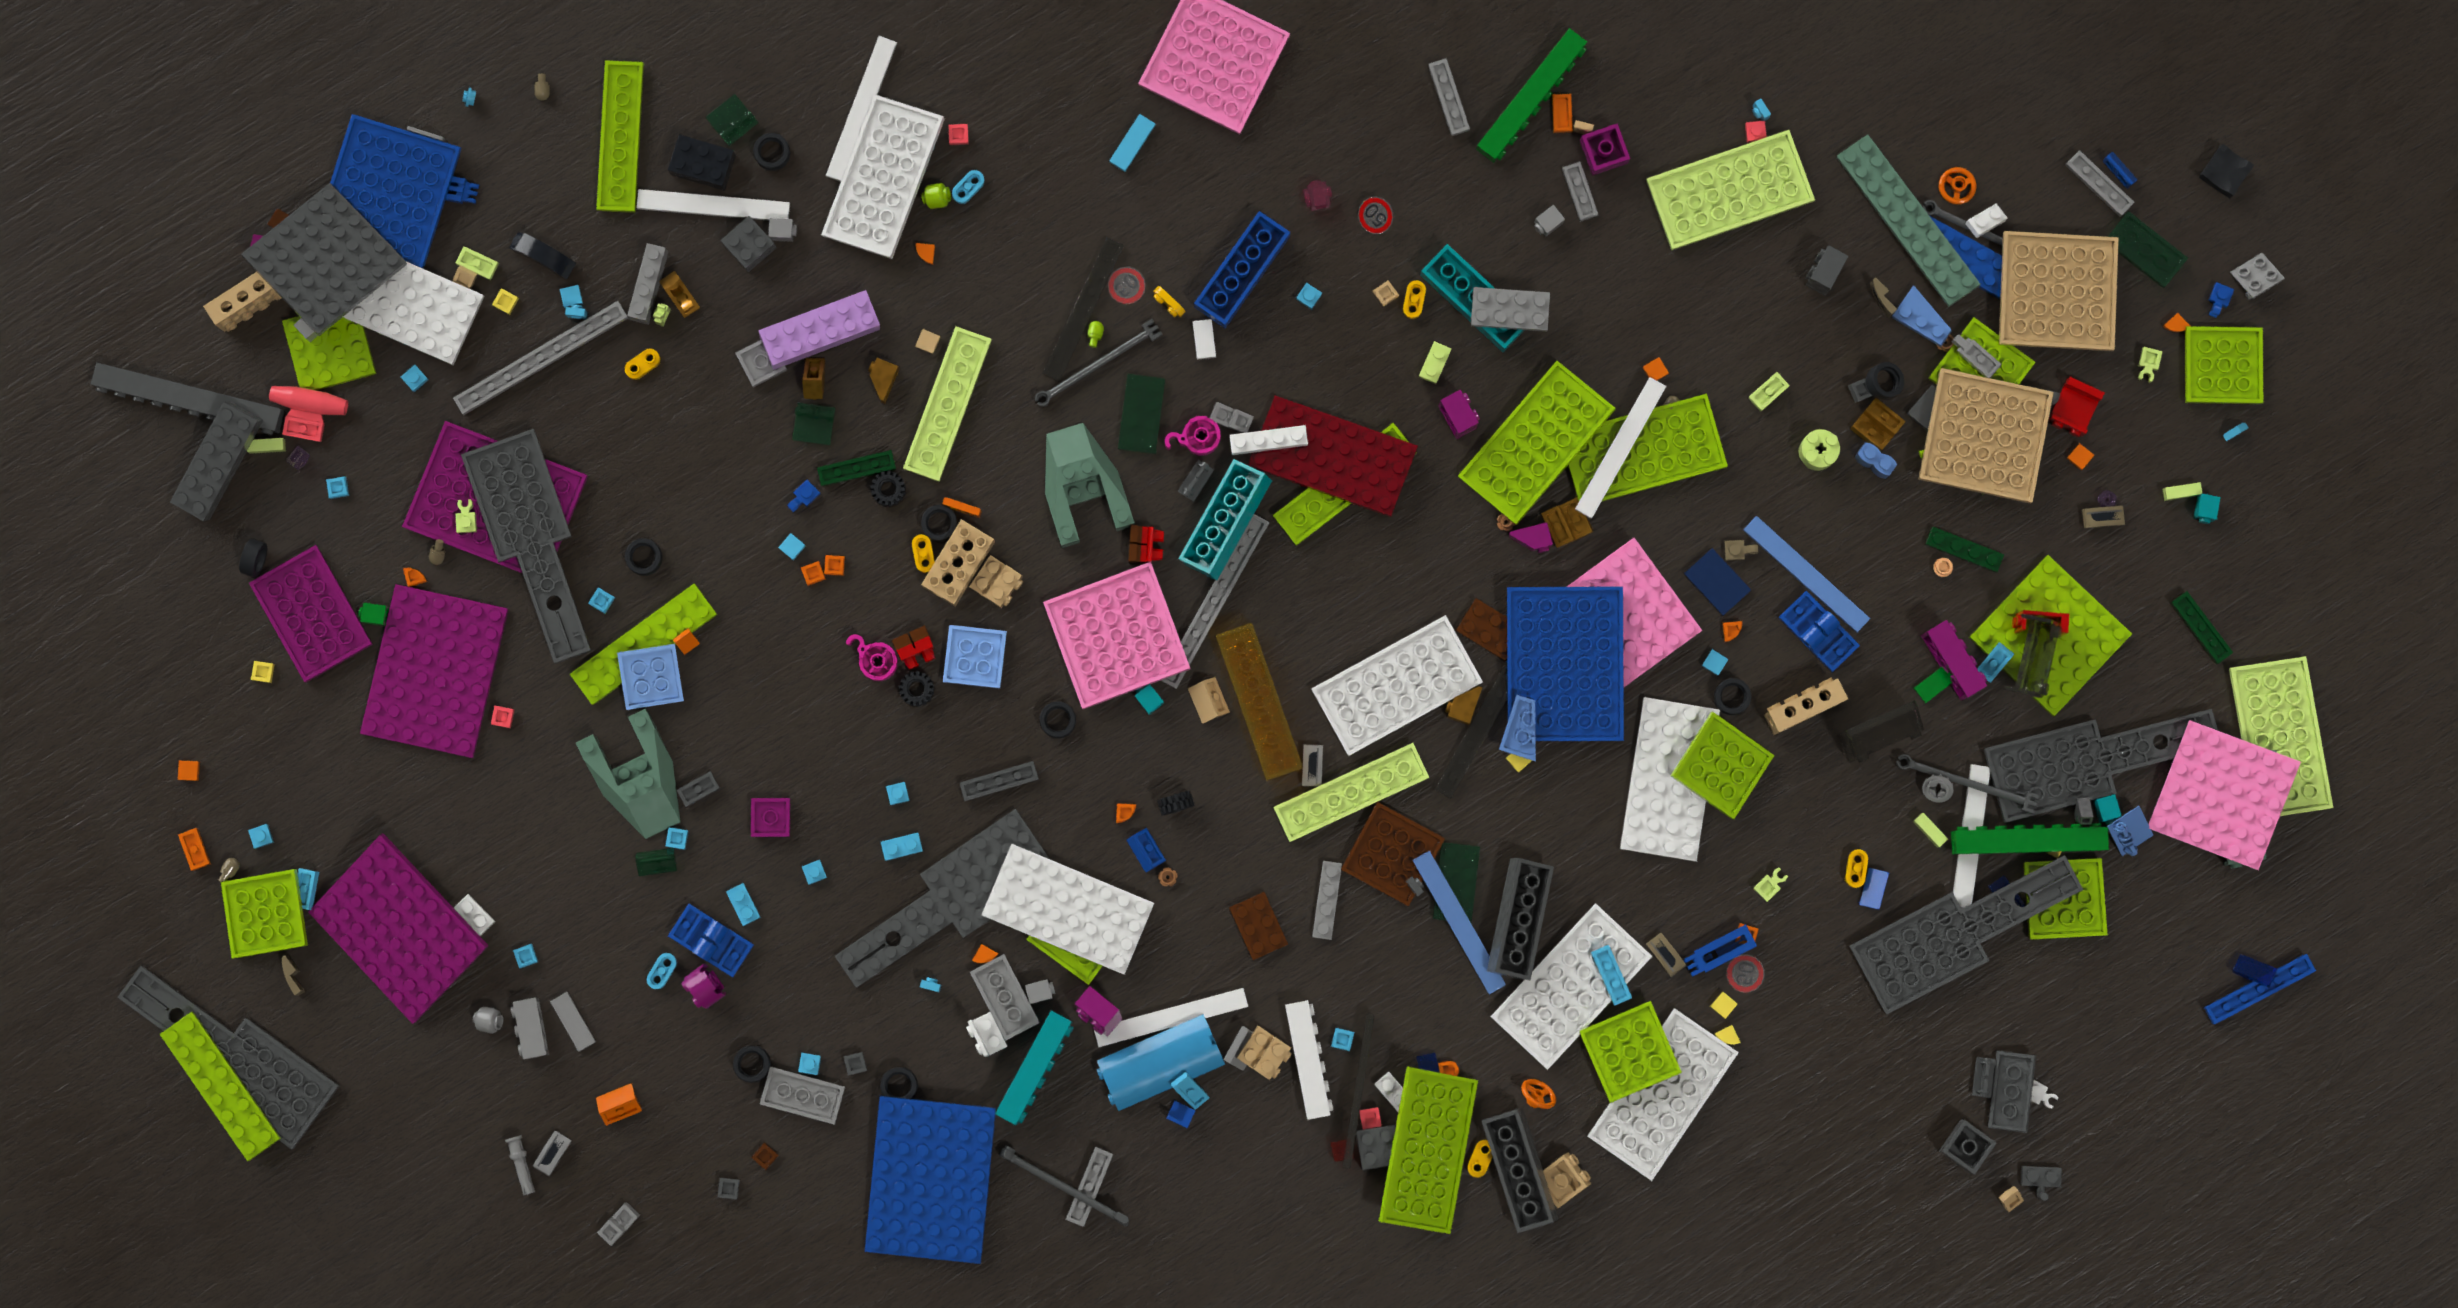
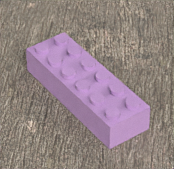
M864 290L759 330V336L772 369L775 370L880 330V324L867 291Z

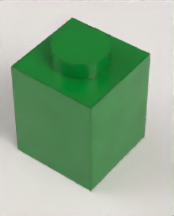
M363 603V607H360L358 615L361 618L360 622L386 626L390 608L384 605Z

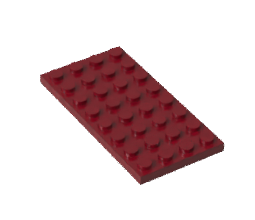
M1275 395L1261 431L1306 425L1308 446L1253 452L1248 466L1392 517L1418 446Z

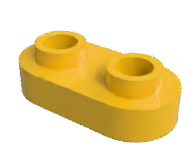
M1415 280L1410 282L1406 290L1403 313L1409 319L1418 318L1422 312L1426 287L1421 281ZM1417 288L1420 292L1419 294H1414L1412 290ZM1415 307L1416 311L1412 313L1409 311V308Z
M1157 286L1153 291L1155 294L1153 296L1154 299L1160 304L1164 303L1168 307L1167 311L1173 317H1181L1186 312L1162 287Z
M654 349L644 350L627 362L625 365L626 375L633 380L640 379L659 365L660 355ZM652 355L653 360L647 361V356ZM633 366H637L636 372L631 371Z
M920 534L914 537L912 541L915 564L920 572L929 573L935 563L932 544L929 537ZM920 542H925L924 548H919ZM924 560L929 561L927 567L922 566Z
M1854 850L1848 856L1845 881L1852 888L1861 887L1866 879L1868 855L1863 850ZM1855 856H1859L1861 858V861L1859 863H1856L1854 861ZM1852 875H1856L1858 877L1857 882L1852 881Z
M1481 1140L1476 1144L1468 1162L1467 1170L1473 1177H1482L1491 1162L1493 1155L1488 1140ZM1483 1146L1488 1147V1152L1485 1154L1481 1151ZM1476 1164L1481 1166V1170L1478 1172L1474 1170V1165Z

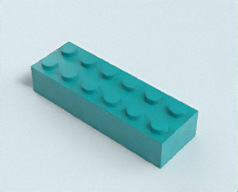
M1448 244L1420 273V276L1469 322H1471L1473 288L1495 289ZM1476 327L1502 352L1524 332V330Z
M1233 459L1178 559L1186 566L1218 580L1272 480L1265 473Z
M1050 1011L997 1109L996 1115L1014 1125L1023 1123L1028 1114L1025 1112L1027 1106H1032L1037 1097L1034 1094L1036 1089L1042 1088L1046 1081V1078H1044L1046 1071L1050 1072L1056 1062L1053 1060L1055 1054H1060L1065 1045L1062 1043L1065 1036L1069 1037L1074 1029L1071 1026L1072 1021L1054 1011Z

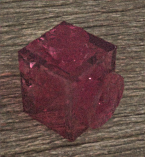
M1312 181L1310 185H1307V189H1303L1306 207L1311 206V211L1330 207L1332 192L1330 186H1326V181Z

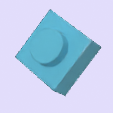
M1762 99L1754 102L1752 106L1754 116L1757 119L1760 118L1761 121L1769 119L1771 113Z
M1306 283L1296 297V300L1312 310L1321 297L1322 292Z
M572 305L571 307H566L565 315L568 318L586 320L588 312L581 305Z
M416 365L412 366L401 376L413 392L429 380Z
M905 782L886 786L890 805L910 801Z
M268 824L248 830L254 849L274 843Z
M820 860L802 866L809 885L827 878Z
M927 977L926 981L921 980V988L940 992L941 985L937 984L938 980Z
M801 1053L798 1072L818 1075L821 1056Z

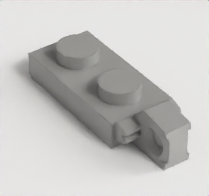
M1958 334L1951 341L1958 347L1957 352L1986 378H1991L2002 365L1974 340L1969 338L1965 340Z

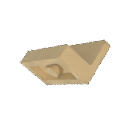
M1215 677L1201 681L1188 688L1202 723L1230 712Z

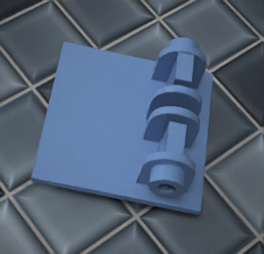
M2139 805L2107 826L2121 856L2126 853L2130 856L2137 855V846L2153 836Z

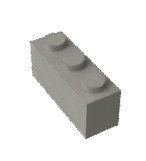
M535 997L513 1002L511 1013L512 1017L516 1018L517 1023L514 1029L516 1037L520 1039V1045H518L519 1055L523 1056V1059L549 1055L539 998Z

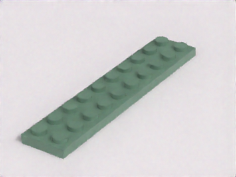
M1868 134L1837 155L1838 161L1948 307L1980 286L1979 281Z

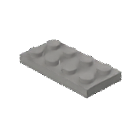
M1474 287L1471 326L1547 332L1550 293Z
M1004 954L970 972L1005 1041L1040 1023Z
M770 1067L760 1105L835 1125L845 1087Z

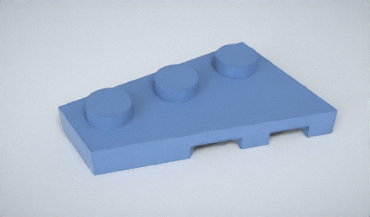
M1914 285L1892 316L1896 321L1940 347L1951 333L1950 327Z
M1516 695L1499 750L1536 762L1535 700Z

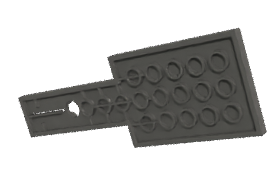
M531 429L461 454L498 562L500 563L514 557L518 558L553 662L557 664L592 651L554 543L568 539L572 535L535 430ZM552 596H558L562 601L561 607L556 611L550 610L547 606V602Z
M2212 709L2102 738L2096 719L1984 748V753L1995 788L2026 797L2027 792L2041 796L2040 800L2033 798L2031 800L2038 803V807L2029 806L2030 809L2036 810L2035 815L2075 805L2077 798H2090V800L2117 794L2112 778L2113 774L2174 759L2189 720L2217 731L2218 729ZM2157 735H2162L2167 739V746L2163 750L2157 749L2153 744V739ZM1997 796L2004 823L2033 816V814L2021 811L2022 804Z
M1016 809L922 872L920 875L929 887V892L835 955L856 988L952 922L961 936L965 938L991 920L982 916V913L1011 844L1049 859ZM892 931L898 932L901 936L900 944L895 947L889 946L886 942L887 934Z
M2064 855L1962 909L1953 892L1853 943L1849 947L1884 1013L1887 1015L1988 962L1989 959L1981 946L1982 942L2082 891L2083 888ZM2019 892H2025L2029 896V903L2025 907H2019L2015 904L2014 898Z
M143 966L139 967L118 996L120 1000L163 1031L175 1024L170 1019V1012L174 1008H180L184 1012V1017L190 1012H194L281 1137L280 1141L290 1149L296 1147L340 1087V1085L248 1018H245L237 1030L232 1032Z

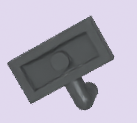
M2021 1166V1186H2037V1198L2046 1201L2048 1194L2045 1193V1187H2061L2062 1168Z

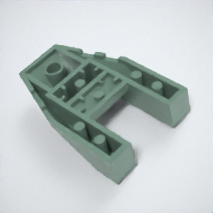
M1084 423L1048 433L1046 436L1045 495L1061 547L1065 548L1080 543L1069 506L1105 495L1116 531L1135 525L1118 470Z
M643 709L629 716L628 719L645 754L612 769L597 736L592 734L576 742V745L603 796L647 839L680 823L681 820L673 761L649 711Z

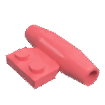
M272 386L269 393V401L291 409L285 417L282 435L322 442L325 425L322 415H346L348 410V400L322 391L294 386Z

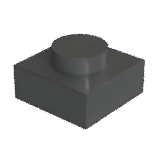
M1866 378L1848 385L1855 403L1872 396L1867 389Z
M1411 877L1405 881L1416 897L1424 892L1422 890L1424 885L1418 878L1414 879Z
M863 1052L844 1056L848 1076L867 1071Z
M720 1178L718 1198L738 1199L740 1180Z

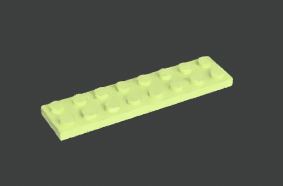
M955 327L905 461L904 470L940 482L992 339Z
M1411 743L1273 808L1289 842H1292L1428 779L1429 775L1414 743Z

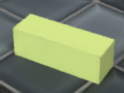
M285 439L253 440L247 452L250 454L286 451Z
M2201 482L2163 489L2164 501L2203 494Z
M1921 813L1913 820L1914 824L1937 848L1948 840L1924 813Z

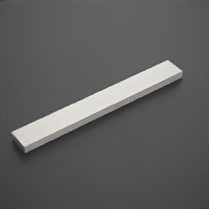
M881 36L878 37L826 177L842 181L873 96L879 93L897 42Z
M638 189L637 209L745 219L750 216L752 219L769 221L770 218L789 219L790 202Z
M1649 377L1576 506V511L1592 519L1665 390V385Z
M1971 764L1969 779L1988 785L1990 768ZM1967 787L1962 827L1976 830L1977 826H1983L1987 793ZM1958 854L1953 894L1961 909L1972 904L1979 854Z
M1241 988L1123 1020L1108 1037L1105 1034L1099 1035L1095 1030L1094 1032L1098 1047L1172 1028L1204 1014L1205 1018L1248 1007L1244 989Z

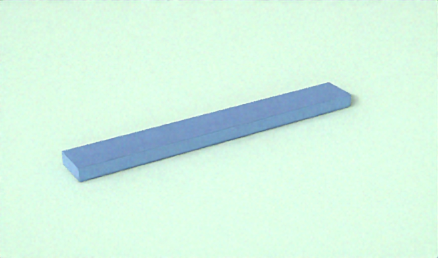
M1755 516L1743 529L1748 536L1856 633L1868 622L1870 618L1760 518Z
M1428 851L1412 860L1488 994L1505 986L1506 984L1501 975L1487 972L1490 956L1431 852Z

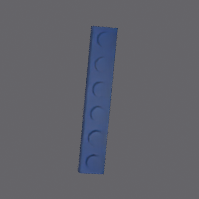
M2304 954L2205 1006L2204 1009L2212 1024L2215 1025L2310 975L2316 970L2308 955Z

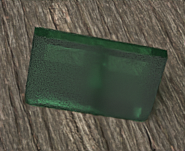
M674 848L636 853L635 860L639 876L677 871Z

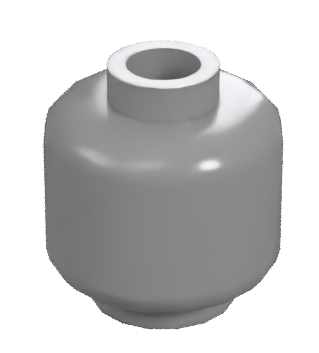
M481 1007L478 1012L474 1013L473 1023H475L478 1031L493 1034L501 1029L503 1016L498 1009Z

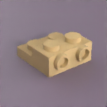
M990 555L969 587L1002 608L1003 605L1007 606L1012 599L1010 595L1014 589L1018 590L1022 585V575Z
M1257 1026L1236 1058L1270 1080L1277 1077L1281 1070L1278 1067L1282 1061L1286 1063L1292 1053L1289 1052L1291 1047L1260 1026Z
M1564 1154L1543 1170L1553 1203L1557 1208H1560L1591 1185L1589 1181L1591 1179L1587 1171H1582L1579 1168V1160L1574 1154Z

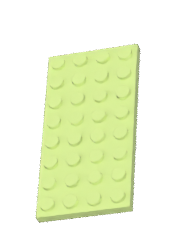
M1790 130L1646 179L1671 250L1815 201Z
M2306 656L2229 668L2241 740L2268 750H2277V753L2301 762L2280 816L2333 808Z

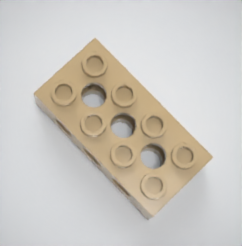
M256 272L203 307L214 324L225 332L235 329L239 322L249 320L253 317V313L266 309L270 302L280 300L281 297Z
M961 519L922 582V587L956 607L994 545L995 540ZM966 543L973 544V548L970 551H965L963 547ZM956 559L963 560L961 567L953 566ZM947 575L953 576V581L949 584L943 582L944 577Z
M1831 677L1819 683V688L1817 689L1815 686H1812L1801 692L1802 696L1800 697L1795 694L1784 700L1785 704L1781 705L1779 702L1767 708L1768 712L1764 714V717L1773 735L1848 700L1839 679L1833 680ZM1819 693L1825 696V701L1820 699ZM1802 701L1807 703L1808 709L1802 706ZM1785 709L1791 713L1790 718L1785 715Z

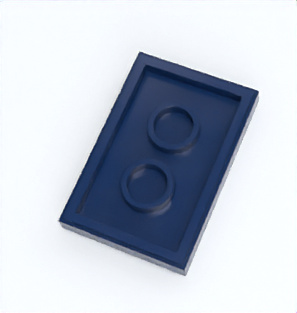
M1713 548L1684 573L1687 579L1722 616L1751 591Z

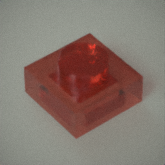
M1350 1139L1331 1143L1334 1162L1354 1158Z

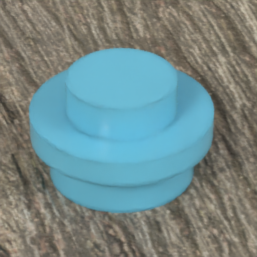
M468 88V91L464 90L462 102H466L465 106L467 107L474 105L476 91L472 90V88Z

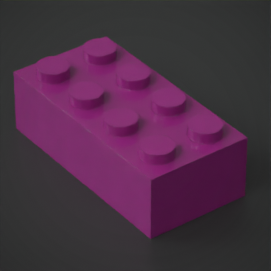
M1945 620L1922 634L1921 637L1938 665L1943 667L1947 673L1950 672L1952 674L1950 676L1951 686L1960 701L1985 688L1987 686V679L1982 672L1977 670V663L1972 655L1969 656L1965 649L1967 647L1964 641L1958 639L1955 634L1957 632L1955 626Z

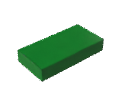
M1940 667L1913 689L1923 702L1927 703L1952 683L1950 679L1952 674L1950 672L1947 673L1943 667Z

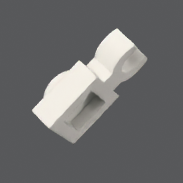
M2034 1080L2032 1102L2039 1105L2043 1101L2047 1108H2053L2054 1106L2050 1105L2048 1100L2051 1097L2057 1100L2058 1096L2047 1094L2048 1087Z

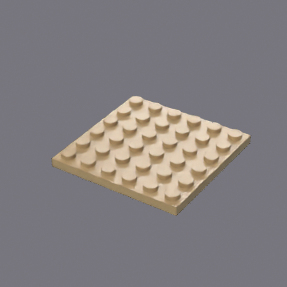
M2004 231L1999 345L2114 351L2118 237Z
M1941 368L1918 480L2031 504L2034 498L2054 392Z

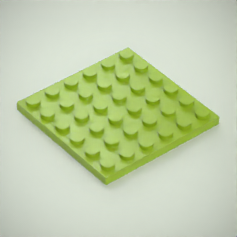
M2047 555L1975 630L1969 639L1986 655H1989L1999 642L2014 653L2013 657L2002 670L2054 717L2132 633ZM2022 610L2069 614V630L2062 637H2054V621L2026 619V630L2016 634L2015 628H2012V619Z

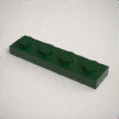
M892 450L817 467L821 486L824 487L881 472L896 470Z
M1931 527L1925 543L1928 547L1995 573L1998 572L2004 557L2002 553L1935 527Z
M2188 591L2171 602V605L2216 665L2233 653Z

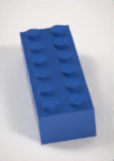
M1259 211L1194 302V308L1226 329L1290 238V231Z

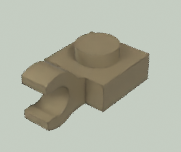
M1744 540L1724 541L1725 561L1745 560V554H1758V545L1744 546Z

